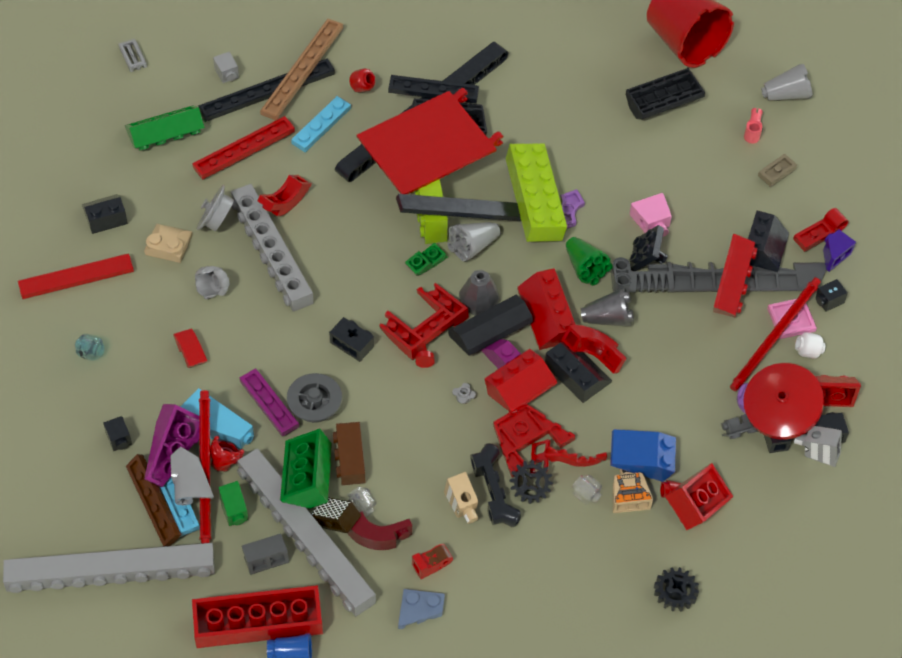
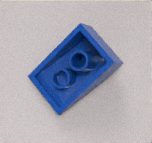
M616 429L612 431L610 466L632 473L641 472L643 476L664 482L675 473L676 437L651 431Z

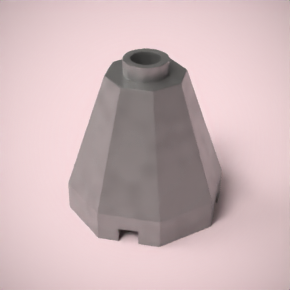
M484 270L474 271L459 291L461 303L468 307V312L474 316L499 304L497 287L489 273Z

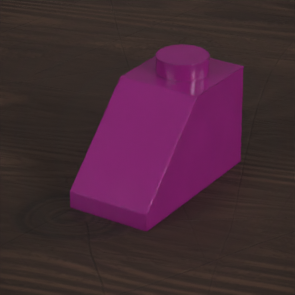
M502 339L481 349L498 369L521 355L508 340Z

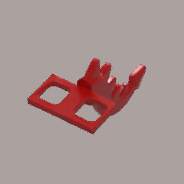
M549 439L532 444L531 460H534V465L544 461V468L548 467L549 461H560L572 466L585 467L607 460V452L596 454V458L592 456L589 459H586L585 456L577 458L578 455L576 453L568 454L566 449L555 450L550 447ZM545 444V451L536 454L537 446ZM530 469V473H536L535 469Z

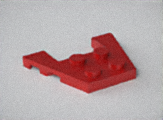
M528 404L513 414L509 412L493 422L496 436L512 478L515 476L511 472L518 471L516 466L523 467L524 460L517 452L547 434L551 436L560 448L575 440V435L572 432L568 433L562 429L561 425L546 419L544 414Z

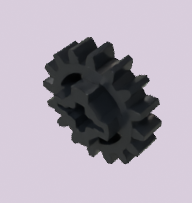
M531 460L530 465H528L526 461H523V467L517 465L518 471L511 472L515 478L509 480V482L514 483V486L510 489L517 491L514 495L515 497L522 496L521 502L526 498L529 504H531L532 499L539 503V497L546 499L547 497L544 493L551 492L548 485H553V482L549 481L548 478L552 477V474H546L548 467L542 469V462L534 465V460ZM526 469H536L538 471L536 473H528ZM519 475L523 478V484L518 487ZM544 476L545 485L542 489L539 483L540 479ZM527 477L536 479V487L532 485L528 487L526 485L528 482ZM529 490L534 491L536 495H526L524 493Z
M671 567L669 573L663 570L662 576H657V582L654 584V589H656L654 596H659L658 603L664 602L663 608L666 609L668 606H671L672 612H674L675 608L682 612L684 606L690 609L691 603H696V597L699 595V590H697L699 583H694L695 576H688V570L683 573L680 567L678 571H674V568ZM664 583L666 584V590H665V591L663 590V585H664ZM688 588L690 589V594H689V595H687V589H688Z

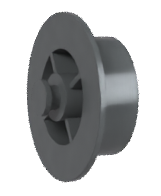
M311 373L299 377L291 384L287 392V403L292 413L300 419L312 423L322 422L337 412L342 402V392L337 382L331 377L319 373Z

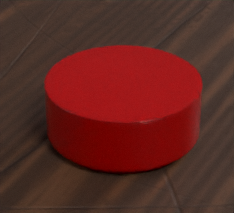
M427 350L418 352L415 355L416 365L421 368L431 367L435 363L434 354Z

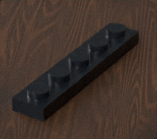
M391 75L388 93L435 98L447 91L454 95L459 89L465 88L468 92L465 95L467 97L465 102L477 104L479 86Z

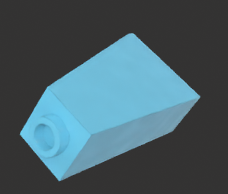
M199 388L181 406L198 416L200 391H202ZM209 396L211 399L210 439L214 440L215 436H219V440L231 442L239 449L250 444L254 438L253 426Z

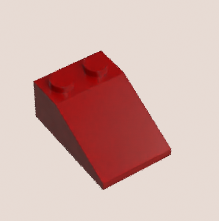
M711 463L675 487L665 497L685 529L689 530L706 521L733 498V495L713 463Z

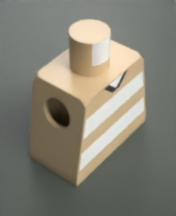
M463 472L448 478L444 494L456 517L464 516L468 524L477 521L479 518L475 511L478 499L467 473Z

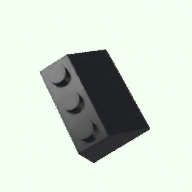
M756 211L748 239L755 242L754 248L758 249L755 259H751L749 265L778 272L789 232L773 214Z
M560 342L546 352L545 363L550 371L582 403L612 383V380L584 352H573L564 342Z

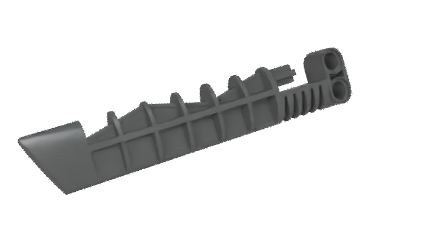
M619 257L613 261L611 271L613 292L624 288L625 292H636V290H639V292H643V290H646V292H650V290H653V292H657V290H660V292H664V290H667V292L718 291L724 268L714 269L712 262L708 263V269L692 267L691 262H687V266L666 262V264H648V271H631L629 261L626 258ZM793 262V269L779 267L778 272L753 266L751 275L746 277L744 284L748 285L746 291H803L808 282H811L814 277L822 281L826 272L825 262Z

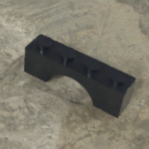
M831 412L821 415L815 424L818 427L842 430L841 443L846 442L849 431L842 412ZM764 435L769 453L788 451L791 441L794 439L781 440Z

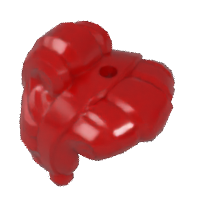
M215 436L210 445V456L212 459L210 465L219 472H226L230 469L231 465L238 464L237 461L243 457L244 450H239L233 443L219 440V436Z

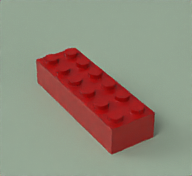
M318 585L192 599L196 648L267 641L308 633L311 635L323 634Z

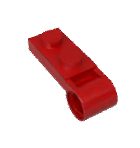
M832 208L825 214L822 220L795 234L793 240L806 252L825 241L830 233L833 234L838 229L842 231L849 221L837 208Z

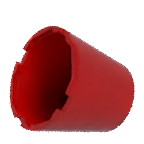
M652 0L647 10V22L676 57L685 66L692 68L706 64V60L711 56L715 58L727 44L734 27L732 11L715 0Z

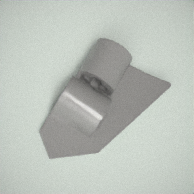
M182 447L178 448L171 455V476L174 484L175 503L184 506L192 504L193 498H214L199 458Z

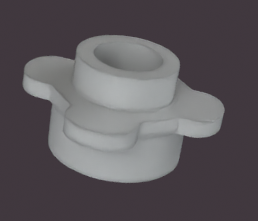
M463 383L461 387L454 388L452 391L457 401L461 404L470 402L476 396V393L470 389V385L467 383Z

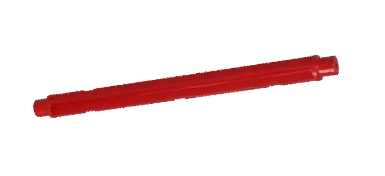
M814 277L811 282H808L800 296L753 354L748 363L733 379L730 385L731 390L736 392L744 384L812 294L817 291L821 283L818 278Z
M203 390L200 391L199 398L200 462L210 485L211 399L209 398V391ZM200 498L199 540H201V544L210 543L212 539L210 498Z

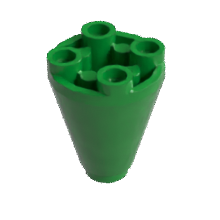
M572 237L566 242L567 253L581 282L594 286L612 269L613 265L610 262L609 256L602 250L577 237Z

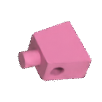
M663 193L631 203L630 216L645 233L657 225L664 228L663 237L669 233L667 228L670 226L671 213Z

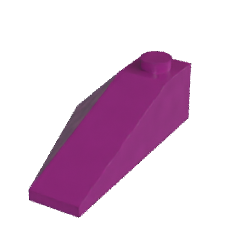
M163 404L155 425L145 480L160 487L165 485L171 477V455L180 447L189 451L193 444L197 443L200 439L198 415L175 404Z

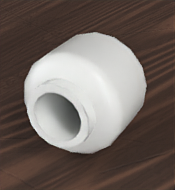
M804 332L801 336L797 337L795 349L802 357L816 359L820 354L824 353L825 343L820 335Z

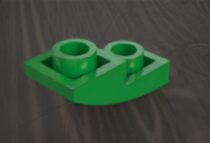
M434 242L422 253L420 251L416 252L405 261V264L418 276L440 264L447 258V255Z

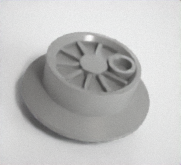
M225 185L219 188L210 203L207 201L208 199L204 200L200 208H205V211L197 225V230L206 226L216 231L226 217L234 199L224 194Z

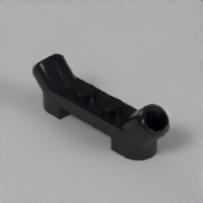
M487 443L481 452L470 455L475 477L484 476L492 501L488 502L487 508L492 525L504 523L510 527H515L520 521L521 511L505 503V491L498 484L500 482L498 471L493 469L500 451L496 445Z

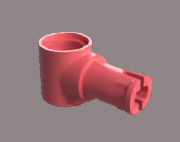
M757 108L751 110V117L746 124L744 133L745 141L751 144L757 143L760 140L762 132L761 116L763 111L758 109V113H756Z

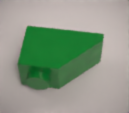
M235 481L218 487L221 507L229 527L241 525L247 521V508L239 482Z

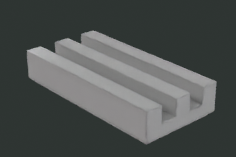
M135 39L118 44L130 72H134L135 68L140 70L142 66L143 68L147 67V63ZM131 44H133L134 49H135V51H136V53H137V55H138V57H139V59H140L141 62H138V61H137V59H136V57H135V55H134V53H133V51H132V49H131V47H130ZM124 46H126L134 64H131V61L124 49Z

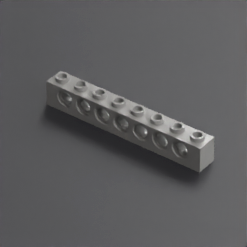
M252 184L231 191V197L234 199L231 207L233 210H237V217L240 223H244L247 236L252 237V244L255 250H259L262 263L267 264L268 274L271 278L274 277L278 292L283 293L285 305L290 306L294 312L314 304L313 292L269 214L262 207L263 205L257 201L259 197Z

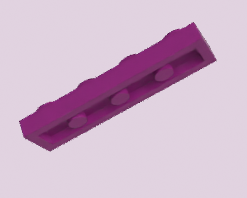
M256 368L239 377L240 383L282 437L299 427V423Z

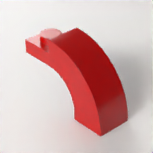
M288 175L285 183L279 190L273 194L260 195L257 201L263 205L262 207L265 210L272 212L276 216H282L292 210L302 200L312 184L299 175Z
M569 325L561 339L573 352H585L599 359L613 374L620 371L627 359L617 349L619 344L613 339L587 326Z

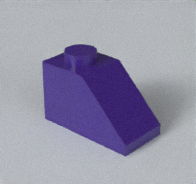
M840 229L833 234L830 233L824 241L826 244L823 254L826 270L830 272L852 254L856 241Z

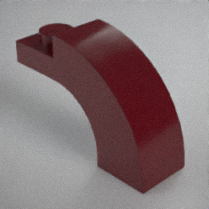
M361 511V517L348 533L356 543L373 550H390L396 548V540H404L412 535V523L409 518L388 526H378L368 521L363 511Z

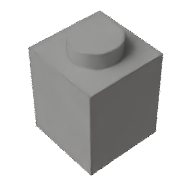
M230 52L213 57L214 69L222 83L239 78L238 66Z

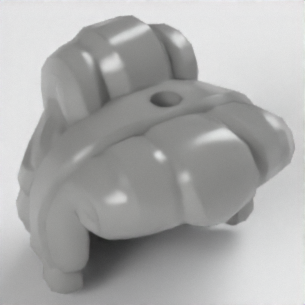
M205 266L195 273L196 290L201 296H204V299L217 295L224 296L226 291H228V286L230 285L229 278L222 268Z

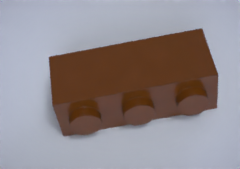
M360 422L336 424V432H333V443L338 445V449H334L335 461H339L340 465L336 466L337 478H341L342 486L364 484L366 482Z

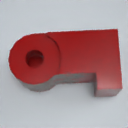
M439 544L422 554L412 555V566L420 579L441 570L453 561V557L445 544Z

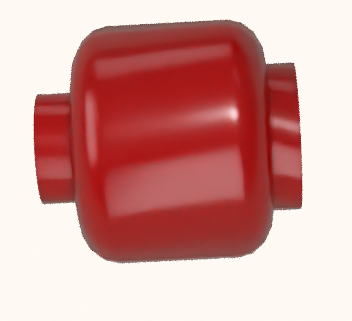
M367 68L355 70L350 75L349 83L355 92L370 91L375 86V76Z

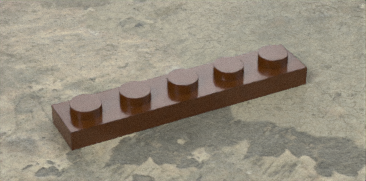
M137 454L126 465V468L163 547H169L181 536V533L158 485L145 480L147 461L143 454Z

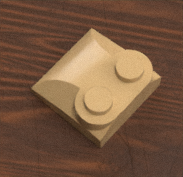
M156 224L152 234L146 239L145 255L181 263L192 236V231Z

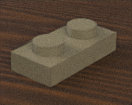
M783 154L760 170L758 177L772 187L797 168V164L786 154Z

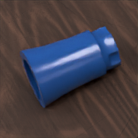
M311 634L267 640V658H312Z

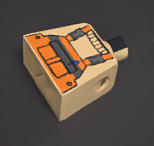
M619 469L620 474L615 475L613 480V513L650 510L653 498L641 472L632 473Z

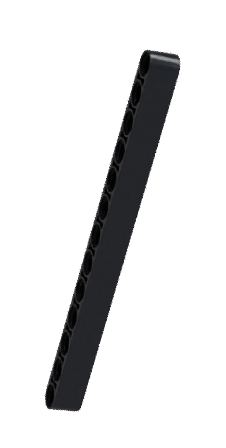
M494 41L443 81L475 85L507 59L509 52ZM421 97L420 99L431 100L433 98ZM412 105L409 106V107H408L406 110H404L403 112H405V111H407V110H409V109H412ZM361 144L337 163L335 172L346 181L352 182L376 162Z

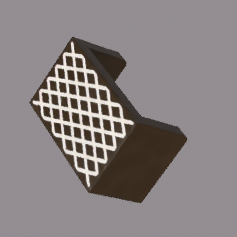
M328 497V503L316 506L311 513L323 529L347 534L361 517L360 512L351 501Z

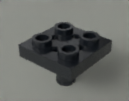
M660 225L649 229L633 241V251L630 256V268L632 271H637L653 261H657L659 264L666 261L667 254L660 251L664 228Z

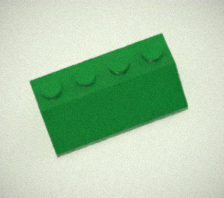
M194 105L125 125L132 146L139 150L147 149L149 144L156 143V145L164 144L166 139H181L184 137L183 134L190 133V135L198 134L201 132L200 129L205 128L199 107Z
M320 428L285 441L280 494L281 502L305 508H313L328 503L332 443Z

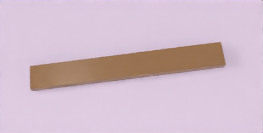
M331 19L325 21L260 110L262 116L273 120L279 118L343 29V23Z

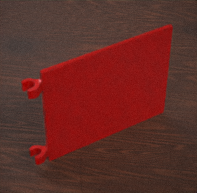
M465 88L459 89L454 95L447 91L356 135L400 194H410L496 152L495 146L503 144L501 139L504 136L500 131L487 138L460 103L467 101L465 95L468 92Z

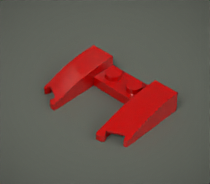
M434 283L435 290L425 292L422 287L417 289V293L436 312L413 330L389 310L385 313V317L389 319L387 324L380 323L379 325L387 337L411 360L415 359V355L418 352L427 350L426 344L451 325L455 327L469 318L468 307L437 283Z

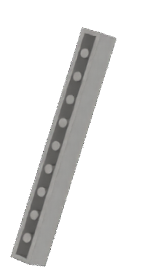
M258 448L237 461V472L241 479L247 480L250 490L254 494L257 493L259 495L260 502L265 508L271 510L273 519L283 525L285 534L288 537H292L295 540L294 543L297 549L307 555L308 563L319 570L320 578L330 584L332 593L342 599L344 608L348 612H352L356 617L376 604V594L305 507L280 501L282 478Z
M213 543L4 560L3 583L7 592L18 593L22 590L40 591L45 588L62 589L69 586L79 588L93 584L102 586L106 583L124 584L129 581L146 582L147 580L154 579L164 581L168 578L186 579L190 576L208 577L215 574Z

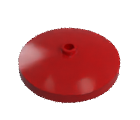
M777 363L763 368L752 377L745 389L743 403L749 422L758 432L767 437L782 440L799 437L815 426L823 412L824 396L819 381L809 370L797 364Z

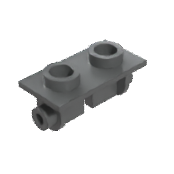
M746 414L741 415L742 423H740L738 417L724 420V423H721L723 431L726 430V433L722 434V436L729 437L730 439L741 437L743 432L747 431L749 434L757 432V430L751 425Z

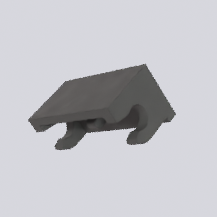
M281 533L241 546L250 575L289 563L288 551Z

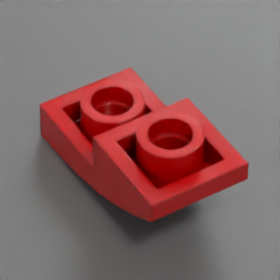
M192 328L173 334L179 352H182L188 368L207 362L201 344Z

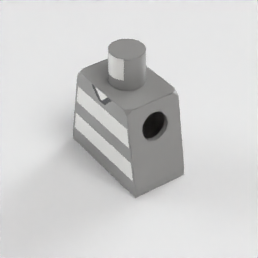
M814 426L807 434L796 437L794 444L805 446L806 457L836 467L841 453L842 430Z

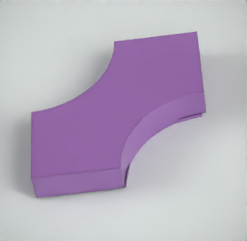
M577 189L560 195L567 229L576 226L575 214L580 208L585 206V202Z

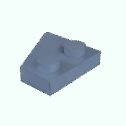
M404 589L398 629H403L406 625L415 622L419 624L427 619L441 617L445 594Z

